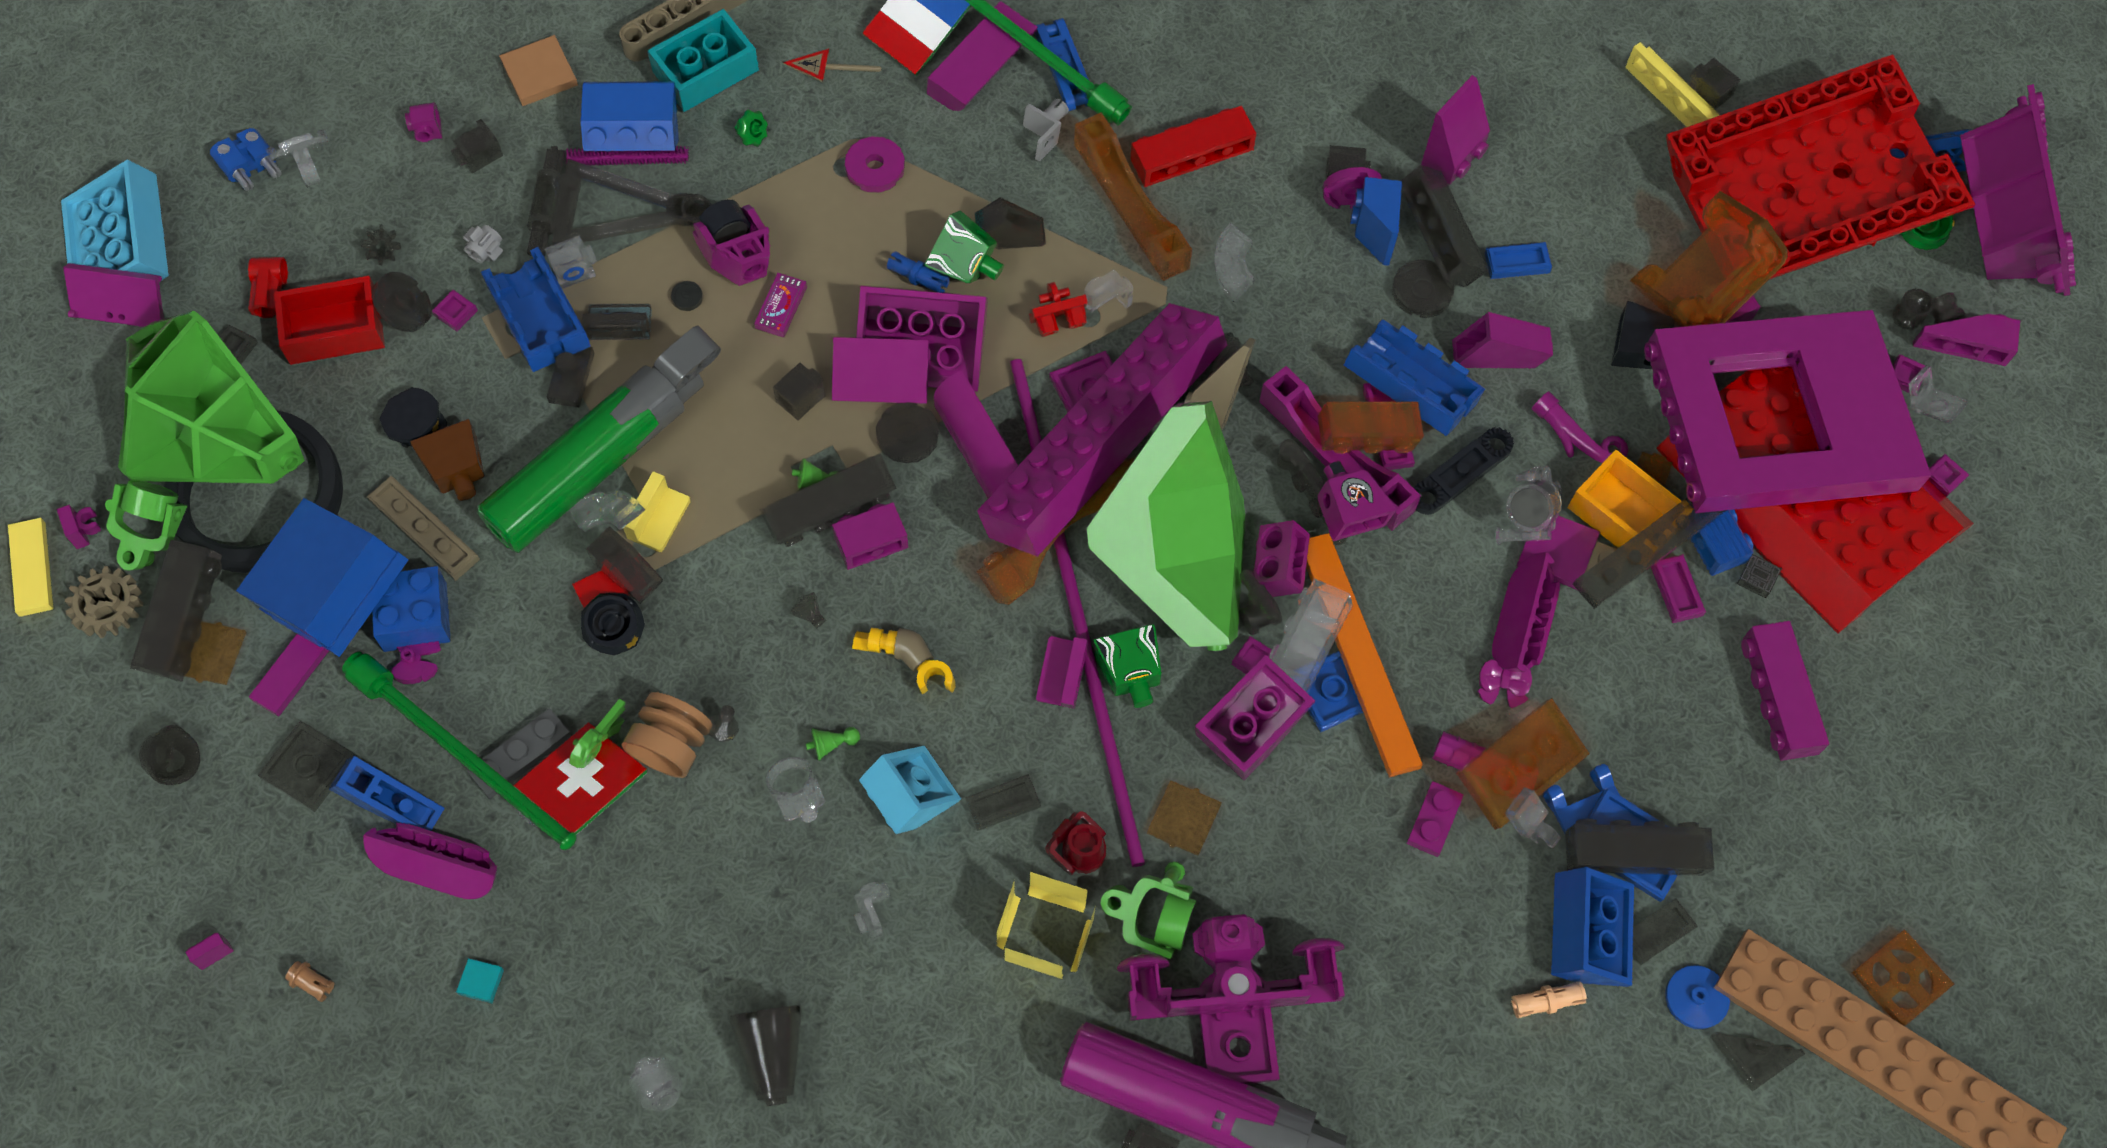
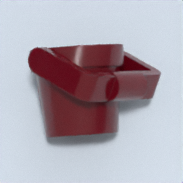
M1076 811L1068 819L1065 818L1052 833V839L1045 846L1046 853L1071 876L1074 872L1084 874L1094 872L1102 866L1106 859L1107 847L1103 839L1106 833L1083 811ZM1080 819L1084 822L1083 824L1076 825ZM1060 843H1063V858L1055 851Z

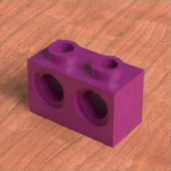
M1294 520L1260 525L1259 537L1256 541L1257 552L1255 568L1252 571V585L1268 597L1303 593L1310 534Z

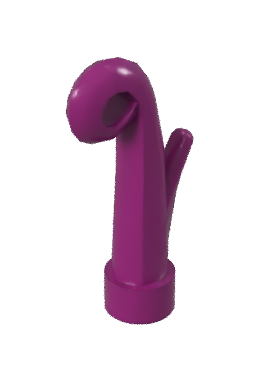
M1550 391L1546 392L1531 408L1541 419H1545L1560 438L1569 458L1574 456L1572 444L1592 459L1601 463L1612 454L1608 452V446L1610 445L1616 446L1618 451L1625 457L1628 455V445L1619 436H1608L1599 446L1561 407L1560 401Z

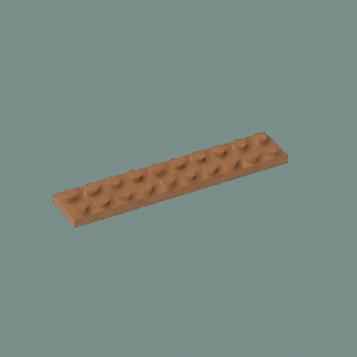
M1749 929L1743 933L1714 986V989L1728 997L1738 1006L1963 1148H2058L2067 1130V1127Z

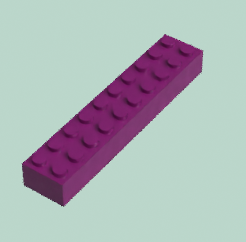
M1169 303L977 510L988 537L1038 557L1227 346L1219 317Z

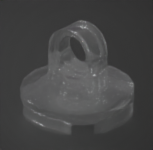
M318 130L317 134L319 137L313 138L311 133L288 139L278 143L280 150L275 151V148L269 147L266 149L270 161L293 156L306 187L321 183L309 150L330 142L326 131Z

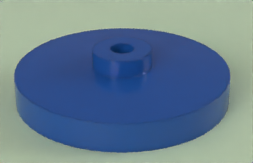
M1687 966L1678 970L1668 981L1665 992L1666 1003L1672 1015L1680 1023L1694 1029H1707L1721 1022L1729 1010L1730 999L1714 989L1720 976L1703 966Z

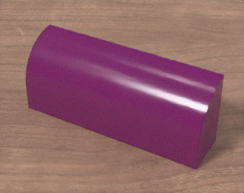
M1002 1L994 7L1030 36L1037 31L1038 27ZM985 17L928 77L927 95L948 109L954 111L963 110L1023 45Z
M960 370L948 377L936 389L934 393V407L987 498H989L1018 467V464L963 371Z

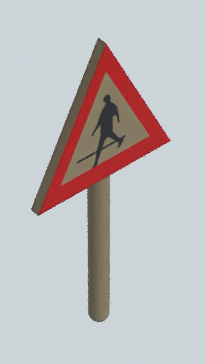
M829 49L783 62L784 65L820 82L824 81L826 70L880 72L882 70L880 66L827 64Z

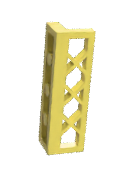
M1641 42L1633 47L1625 68L1686 127L1720 116L1650 47L1646 48Z

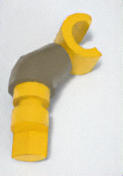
M871 628L869 633L856 632L852 649L880 653L883 649L886 654L894 655L895 659H901L913 672H918L917 684L922 694L928 691L927 681L933 675L944 676L945 688L952 693L954 692L955 679L950 667L942 661L933 660L932 653L923 637L918 633L904 628H899L898 631L889 630L888 634L884 633V629Z

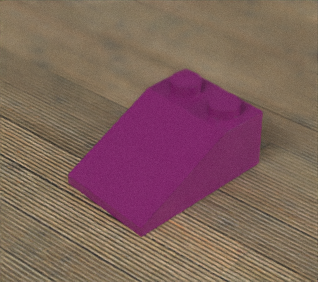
M1472 75L1436 113L1421 163L1422 167L1448 185L1457 177L1462 179L1470 169L1471 161L1474 158L1479 160L1489 147L1486 141L1490 128L1478 80L1475 76Z
M1265 655L1195 725V734L1245 781L1311 708L1315 700Z

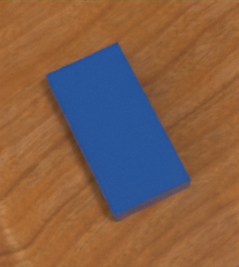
M1546 242L1486 248L1484 253L1490 279L1547 274L1552 270Z

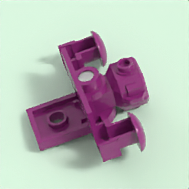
M1245 914L1206 919L1192 934L1194 953L1201 956L1203 961L1213 968V973L1202 982L1199 988L1172 990V987L1161 988L1159 969L1169 966V961L1160 955H1133L1118 964L1117 971L1130 973L1131 991L1127 995L1130 1021L1199 1014L1205 1068L1244 1084L1280 1080L1271 1014L1272 1007L1341 1001L1345 997L1342 973L1337 970L1335 952L1345 949L1343 943L1332 938H1313L1303 941L1294 947L1292 955L1305 956L1307 975H1299L1297 979L1265 981L1251 967V960L1265 945L1263 927L1255 923L1251 916ZM1235 1038L1244 1039L1249 1045L1248 1055L1245 1057L1234 1056L1229 1048L1231 1040Z

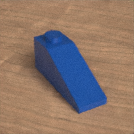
M356 756L346 760L329 790L355 805L390 822L410 824L430 831L445 809Z

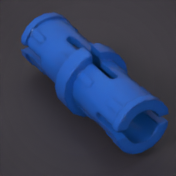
M897 251L891 254L895 260L888 259L887 269L908 278L910 283L915 286L920 284L937 293L945 292L941 288L942 286L946 289L948 287L949 277L927 268L922 261L915 262Z

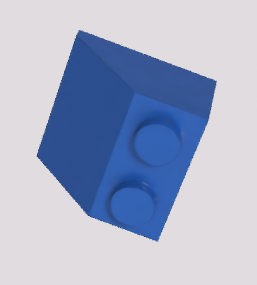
M1365 177L1362 189L1356 190L1350 224H1355V237L1382 265L1389 266L1399 233L1402 181Z

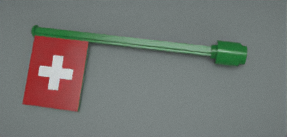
M356 652L348 657L343 664L342 672L345 674L348 682L369 699L383 697L560 844L561 850L570 849L575 844L576 835L647 773V769L609 738L602 741L599 753L586 767L576 768L569 764L571 753L575 748L573 741L575 739L580 740L587 731L595 729L588 722L515 785H512L393 687V673L370 654Z

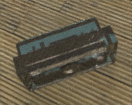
M650 304L589 305L588 314H583L582 325L589 340L650 339L652 308Z

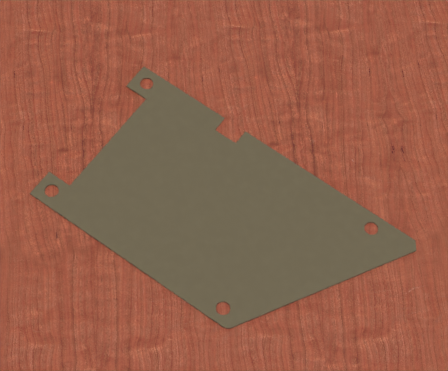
M850 139L728 198L729 200H735L741 208L749 204L754 208L764 226L769 228L770 258L767 276L738 286L710 267L697 246L692 233L695 230L693 224L698 222L700 215L705 211L703 210L583 268L584 274L576 280L567 281L564 278L558 280L591 347L571 356H567L565 352L558 357L590 411L644 365L652 368L657 358L667 348L695 326H700L721 348L717 358L699 373L704 386L684 403L685 411L622 464L639 495L652 472H656L665 476L668 488L690 497L691 502L662 552L656 551L652 556L640 557L633 551L634 541L627 539L624 529L607 537L620 560L632 555L642 576H645L806 492L804 488H801V490L797 488L798 478L792 476L791 469L792 466L801 462L803 458L807 459L833 446L847 470L941 422L942 419L934 407V393L937 389L934 387H928L927 404L832 401L833 337L856 338L860 286L934 292L920 284L915 286L910 283L908 278L888 270L887 262L889 258L895 260L891 254L897 251L915 262L922 261L925 263L950 214L957 211L963 212L995 239L997 245L991 257L1004 264L1000 276L995 281L982 273L978 280L969 284L940 273L949 277L947 289L943 286L941 287L945 290L944 293L988 298L979 389L974 391L980 401L1015 383L1010 365L1012 360H1022L1027 377L1166 305L1167 287L905 161L904 175L902 178L900 177L894 187L879 193L863 191L855 183L853 185L848 177L838 176L833 170L834 163L840 158H845L850 147L860 139ZM871 161L867 166L871 169H877L883 164L880 161ZM577 271L569 275L568 277H574L578 275L580 272ZM777 273L807 282V289L784 338L755 329L754 325ZM683 281L694 282L702 290V303L691 311L680 310L672 302L671 292L673 288ZM1055 282L1058 290L1068 287L1070 291V296L1062 298L1061 301L1086 294L1087 306L1098 310L1100 321L1093 327L1082 326L1069 329L1066 316L1061 315L1055 317L1059 331L1042 337L1036 322L1031 324L1029 314L1032 313L1031 309L1051 304V302L1040 304L1038 295L1048 293L1047 284ZM499 309L482 317L483 322L505 359L521 352L515 338L507 333V323ZM592 309H650L649 334L631 328V315H615L614 323H602V330H598V325H590ZM623 318H629V322L623 323Z

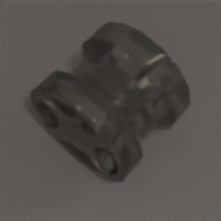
M1953 292L1942 294L1925 306L1927 313L1933 315L1935 319L1934 324L1964 319L1966 316L1964 309L1957 306V297Z

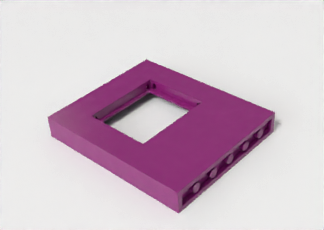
M1873 310L1655 329L1649 341L1645 344V358L1647 361H1650L1652 366L1653 384L1659 390L1661 396V411L1664 416H1667L1670 426V441L1676 446L1678 468L1681 473H1684L1687 483V497L1693 503L1695 513L1919 491L1932 476ZM1792 366L1819 451L1739 458L1713 373Z

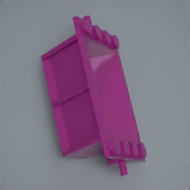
M2034 84L2027 85L2029 105L2027 97L2020 96L2017 98L2018 106L2010 109L2004 117L1960 135L1971 197L1975 202L1973 209L1987 280L2037 278V281L2041 284H2054L2056 293L2063 292L2064 296L2070 295V287L2076 286L2073 241L2071 232H2064L2047 152L2048 143L2042 91L2035 93Z

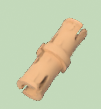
M1577 981L1559 987L1546 985L1535 992L1514 995L1511 997V1003L1515 1016L1522 1018L1543 1012L1553 1014L1557 1012V1009L1585 1004L1587 996L1582 982Z

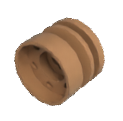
M651 692L644 701L646 707H642L638 713L640 719L645 724L634 723L621 745L631 757L640 763L666 775L684 778L696 759L695 752L689 746H702L705 741L703 735H707L713 725L705 714L688 703L667 694Z

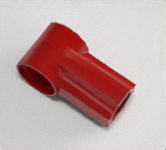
M284 257L250 258L248 275L251 282V292L248 310L251 315H256L260 318H273L276 315L274 292L281 291L282 285H286L288 279L286 259Z

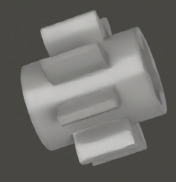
M483 225L481 228L479 226L476 228L471 227L463 236L467 241L464 247L465 252L478 263H483L485 260L487 262L490 260L494 262L503 252L499 247L502 241L501 236L488 225Z

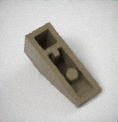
M1249 338L1194 392L1189 391L1184 403L1212 401L1221 430L1226 426L1256 341L1253 338Z

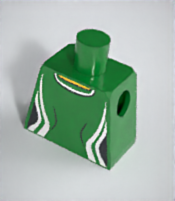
M961 211L950 214L924 266L969 284L978 280L982 273L995 281L1004 268V264L991 257L997 245L996 240Z
M1151 624L1093 639L1095 659L1113 694L1120 696L1130 693L1135 708H1142L1152 704L1153 698L1150 688L1160 685L1161 666L1155 625Z

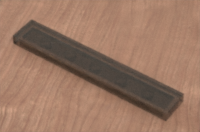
M1687 497L1577 578L1572 585L1596 609L1727 510L1695 513L1693 503Z

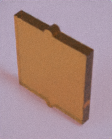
M193 620L172 673L178 676L193 678L198 683L208 681L227 685L246 631L225 627L221 622L215 625Z
M1170 780L1147 834L1169 843L1170 848H1175L1176 846L1199 856L1222 802L1199 793L1198 788L1192 790Z

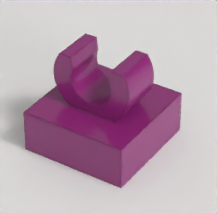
M70 504L56 509L65 537L76 549L90 545L87 535H94L101 531V527L96 521L86 524L88 519L97 516L91 507H85L79 510L78 513Z

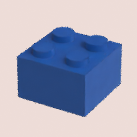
M438 566L401 571L372 611L373 634L383 652L397 650L396 647L438 641L439 644L451 642L447 583Z

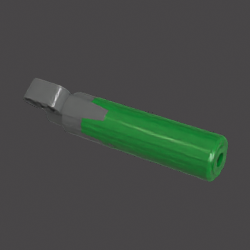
M700 326L691 328L657 358L652 368L647 365L640 368L477 506L479 517L502 544L513 552L520 553L685 411L684 403L704 386L699 373L717 358L721 348Z

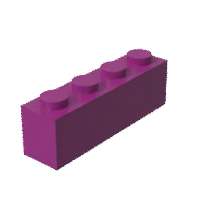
M1784 621L1752 626L1743 637L1741 648L1744 657L1749 658L1752 667V684L1755 689L1759 690L1761 696V714L1765 720H1768L1771 728L1770 742L1774 751H1778L1780 761L1819 755L1830 743L1791 622Z

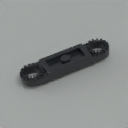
M1500 427L1488 429L1487 432L1472 441L1430 473L1427 478L1419 482L1414 489L1419 494L1421 492L1432 493L1435 496L1436 502L1428 505V503L1424 504V502H1421L1420 499L1416 511L1425 515L1436 513L1510 455L1514 445L1511 433H1508L1506 429L1502 430ZM1493 438L1500 439L1505 444V448L1499 451L1498 449L1494 450L1488 441Z

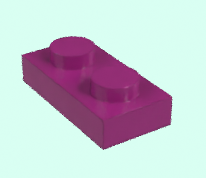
M1432 781L1406 844L1439 857L1464 794Z

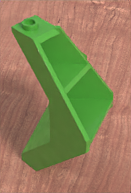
M196 311L154 321L126 339L124 426L118 468L130 480L273 484L305 461L296 435L207 320Z
M1212 401L1182 403L1171 407L1087 527L1088 546L1101 561L1190 647L1207 646L1208 651L1227 649V645H1230L1238 637L1245 534L1244 498Z

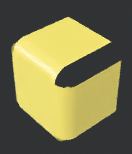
M1030 872L1029 896L1084 913L1087 898L1086 889ZM1015 880L997 930V946L1004 950L1021 899L1014 894ZM1095 909L1091 920L1086 921L1070 970L1071 972H1077L1094 920ZM1005 948V961L1062 979L1063 966Z

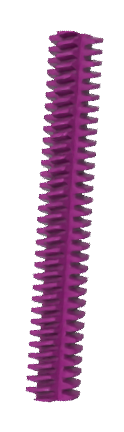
M676 146L675 151L584 152L583 148L581 152L580 148H578V152H576V148H574V152H572V148L570 152L568 149L566 150L567 166L569 164L570 166H580V164L582 166L584 164L586 166L588 164L590 166L592 164L599 166V163L601 166H603V163L604 165H614V163L616 165L618 163L620 165L622 163L624 165L626 163L627 165L629 163L631 165L633 163L635 165L637 163L644 165V163L648 164V162L650 164L652 162L654 164L656 162L657 164H660V162L661 164L663 162L665 164L667 162L669 164L671 162L673 164L675 162L682 164V161L686 164V161L688 163L689 148L686 149L685 146L684 149H682V146H680V149Z

